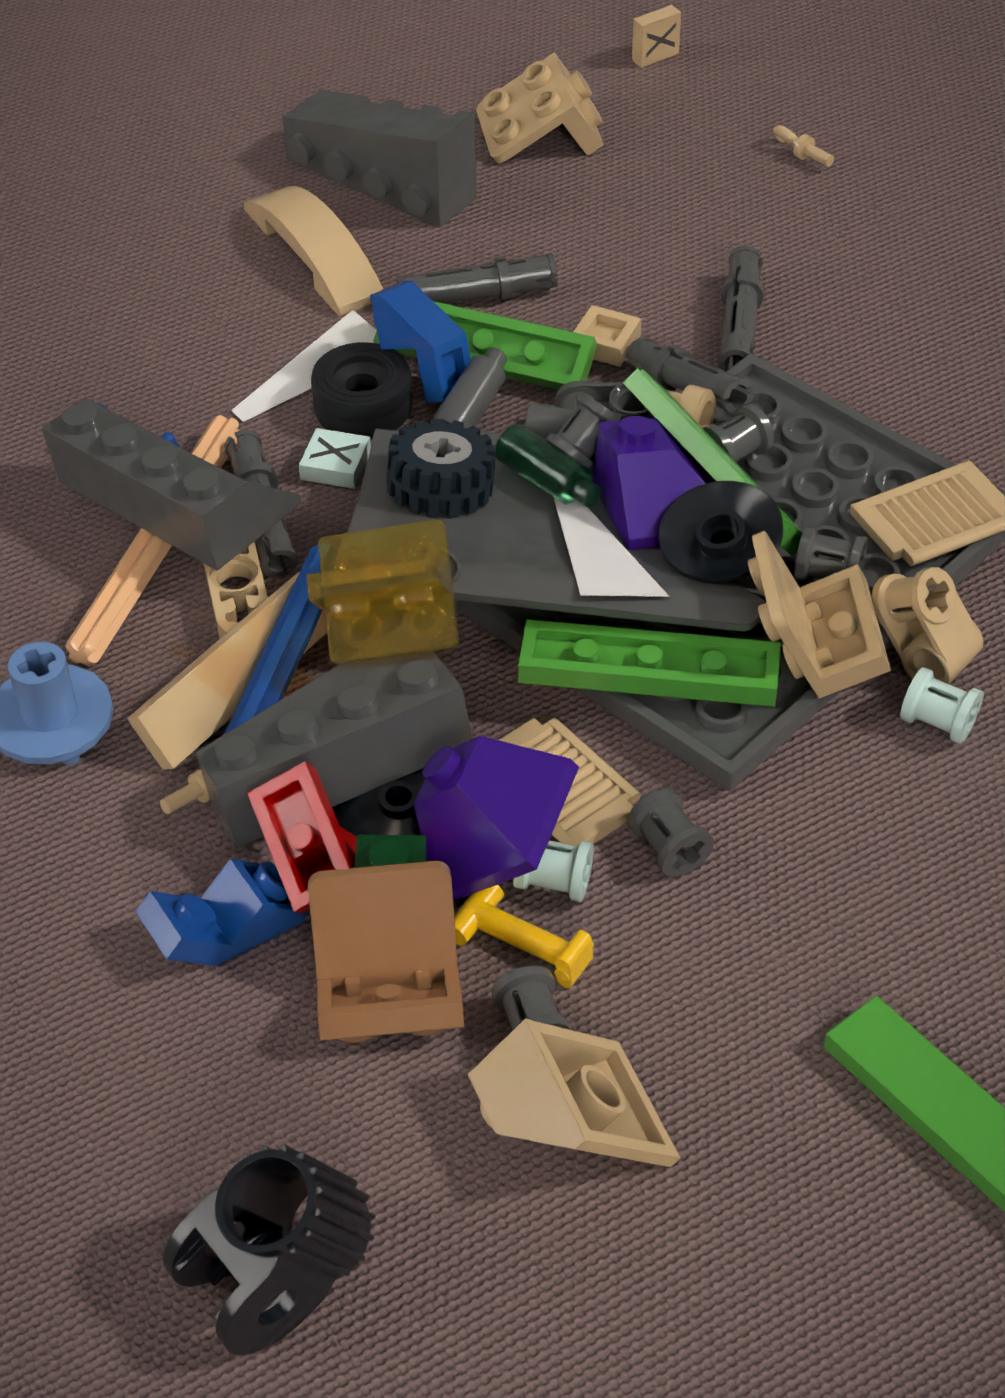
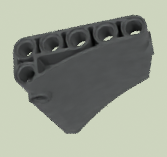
M375 429L357 504L337 558L333 589L335 649L360 652L396 630L397 626H403L404 617L407 622L421 630L438 631L447 628L455 622L458 616L459 600L743 632L751 630L761 621L758 606L765 602L762 598L735 581L704 583L689 579L675 571L668 564L660 547L628 550L592 484L595 462L593 457L590 458L593 465L588 471H585L566 459L551 446L481 431L480 436L487 434L492 439V445H495L496 449L492 497L489 496V502L484 507L477 505V511L469 515L464 511H460L459 517L449 518L447 513H439V518L428 517L427 511L422 510L419 514L410 512L409 504L400 507L395 503V496L389 495L387 485L388 445H390L392 435H398L399 431ZM553 495H577L669 597L580 596Z

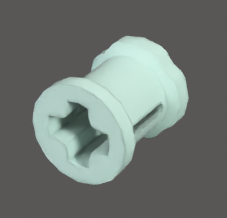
M922 667L916 673L907 690L901 707L900 719L908 723L918 719L949 732L951 741L961 744L969 735L982 705L984 692L976 688L966 692L935 679L932 670Z
M549 840L537 870L514 878L513 886L526 890L529 885L567 892L571 901L582 902L592 868L593 842L583 840L579 846Z

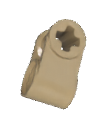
M939 567L924 568L917 572L914 577L908 578L901 574H888L879 578L875 583L871 598L877 620L885 629L902 660L905 672L912 680L916 673L924 667L933 671L935 679L950 684L983 648V637L980 629L971 619L961 601L953 579L943 569ZM934 585L936 588L928 589L927 586ZM892 609H901V612L892 611Z

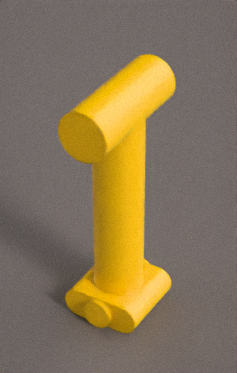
M499 885L471 894L455 913L457 945H466L475 932L481 930L555 965L556 970L554 974L558 983L564 988L570 989L593 959L594 943L586 931L578 930L572 939L567 941L496 908L504 897V892Z

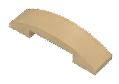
M287 186L244 201V210L267 236L277 232L313 272L314 289L339 317L348 314L352 310L356 311L372 305L370 295L384 290L369 260L349 230L323 201L308 190L298 186Z

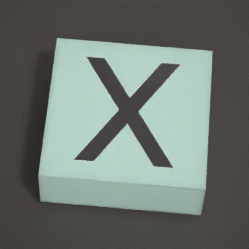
M316 428L299 463L300 480L355 489L369 458L371 449L370 437Z

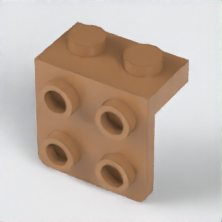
M441 861L327 870L318 871L309 878L308 895L317 975V1016L320 1041L339 1039L344 1042L357 1043L369 1040L375 1035L408 1032L419 1036H431L439 1034L446 1029L464 1027L463 1001L457 962L452 880L447 864Z

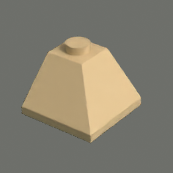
M524 1019L468 1073L469 1079L481 1102V1114L487 1124L495 1131V1134L666 1167H672L681 1159L618 1041Z

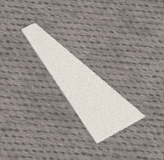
M352 310L231 411L242 422H245L312 389V370L320 357L328 351L345 344L357 342L374 343L373 339L377 330Z
M553 495L580 596L669 597L577 495Z

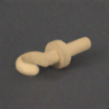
M776 125L773 128L772 133L774 137L792 147L795 157L800 160L810 157L826 167H830L833 164L834 156L816 147L813 137L808 134L798 137L790 129L782 125Z
M201 769L188 776V785L160 800V806L166 814L174 812L195 799L203 803L210 801Z

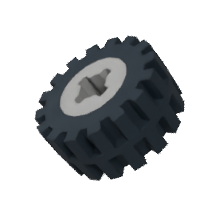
M433 419V424H427L424 420L414 422V428L407 425L401 427L398 435H392L390 445H388L387 485L389 495L395 496V503L400 507L409 504L410 512L419 514L422 510L427 511L428 517L439 518V513H447L449 518L459 517L460 511H464L468 515L476 512L477 505L484 507L489 502V496L492 497L496 449L495 445H492V439L487 434L480 436L481 429L473 425L469 428H464V422L456 420L452 424H444V419Z

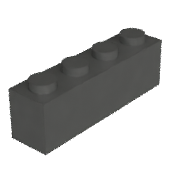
M86 397L67 408L64 413L42 428L59 482L217 571L301 504L299 494L250 482L236 476Z

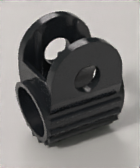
M283 1144L279 1150L263 1145L259 1152L251 1155L244 1154L243 1159L231 1170H228V1174L223 1179L219 1189L206 1195L182 1220L171 1235L164 1250V1267L174 1281L181 1286L193 1287L209 1282L215 1286L229 1271L240 1285L234 1290L222 1309L214 1317L218 1339L230 1353L235 1355H247L263 1350L293 1331L326 1298L335 1280L343 1276L348 1277L350 1271L356 1267L359 1261L365 1260L364 1253L368 1242L374 1240V1236L370 1234V1221L374 1220L376 1215L369 1212L366 1202L369 1200L370 1195L356 1188L357 1180L286 1144ZM308 1196L304 1214L292 1230L295 1213L302 1201ZM280 1294L275 1299V1301L264 1312L261 1313L266 1304L275 1296Z

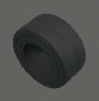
M370 342L350 343L328 351L314 365L311 375L313 407L319 423L326 430L368 436L370 439H373L376 428L397 430L406 422L411 413L413 404L411 371L405 358L394 349L381 350L380 344ZM357 390H369V391L356 392Z

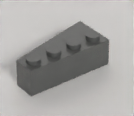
M320 90L282 117L286 157L288 160L439 228L477 199L474 112L460 110L455 115L443 114L441 107L425 105L420 110L404 108L403 103L400 101L386 100L382 104L371 103L366 96Z
M407 622L196 752L213 810L234 846L238 848L264 837L247 793L304 761L316 768L330 804L334 807L378 786L423 769L428 760L439 749L445 746L456 747L473 739L462 686L414 626Z

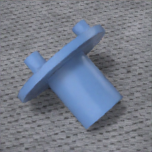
M50 642L25 644L15 650L9 657L7 667L10 679L0 686V751L5 756L25 764H54L61 761L66 765L77 763L80 760V755L94 747L110 728L114 707L108 686L95 673L75 665H68L64 651L58 645Z

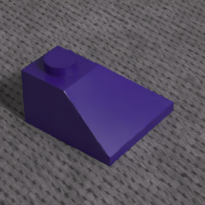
M629 416L621 421L599 422L592 484L628 550L660 547L659 526L668 507L685 492L697 486L716 481L657 418Z
M478 736L453 748L445 746L428 760L423 769L425 780L414 802V808L421 835H426L428 861L444 862L450 869L453 901L537 870L579 769V766L573 760L483 736Z

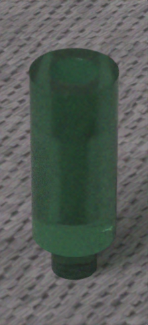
M513 424L499 437L495 447L496 459L563 504L567 505L578 501L589 508L599 500L601 488L592 482L591 470L525 426Z

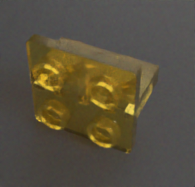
M436 519L324 536L319 539L321 572L306 575L309 601L325 612L331 661L336 664H346L450 649L458 646L459 637L446 525L441 520Z

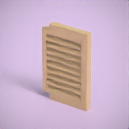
M968 460L851 504L850 514L891 561L903 558L912 567L1005 531V496Z
M533 718L499 739V741L570 758L579 766L549 839L550 841L579 846L583 840L595 844L628 822L630 811L633 808L632 805L640 799L641 793L557 718H552L543 725Z

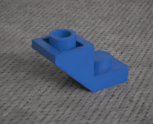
M403 281L371 294L373 318L377 327L381 350L416 348L419 363L418 371L422 380L426 403L443 402L471 360L466 333L413 281Z
M229 859L201 898L192 894L180 896L150 891L135 911L167 960L215 966L302 923L310 913L308 910L301 914L293 911L275 864L271 862L258 864L236 859Z

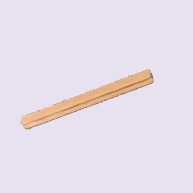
M222 415L214 417L191 453L222 468L228 458L225 451V442L231 436L235 444H237L235 432L239 431V422L233 417L229 419ZM142 528L140 529L67 641L66 649L70 653L69 659L76 664L82 663L88 667L98 663L172 546L171 544Z

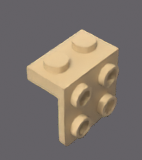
M554 52L542 61L532 63L525 69L523 74L502 88L492 90L485 96L483 101L478 104L476 112L490 156L496 163L501 164L562 123L587 156L604 146L597 128L603 121L596 107L589 99L592 96V92L580 72L577 70L570 74Z
M763 531L752 536L756 557L748 560V566L758 591L761 595H765L766 603L758 606L759 616L772 642L779 639L783 641V653L795 679L805 676L820 699L891 671L867 579L858 564L799 587L767 533Z

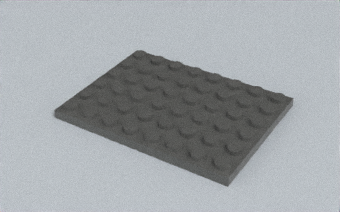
M752 353L726 371L732 375L746 378L752 383V388L745 389L753 392L751 404L756 405L764 412L770 421L774 433V444L769 451L759 455L751 453L737 461V464L776 502L777 506L802 531H804L805 526L816 527L817 534L854 541L857 536L867 537V550L862 572L867 579L871 595L875 583L884 575L901 574L906 578L914 577L917 572L929 567H939L946 571L956 586L1005 542V531H1002L912 567L903 558L891 561L850 514L851 504L950 468L956 464ZM716 406L712 424L718 426L732 418L733 414ZM996 487L1005 496V491ZM779 547L778 553L794 577L797 553L792 556ZM822 555L818 557L838 562L844 561L843 559L832 558ZM751 575L735 581L762 598L766 603L765 595L760 594ZM808 576L805 581H795L799 587H802L821 578ZM930 585L927 586V588L934 589L936 588V586ZM459 600V612L519 652H521L526 619L771 641L761 621L751 630L743 632ZM892 609V611L901 612V609ZM878 622L886 650L892 645V642L883 626ZM781 639L774 641L781 642L775 707L575 688L729 791H732L840 692L838 691L819 699L805 676L795 679L786 662L782 648L783 641Z

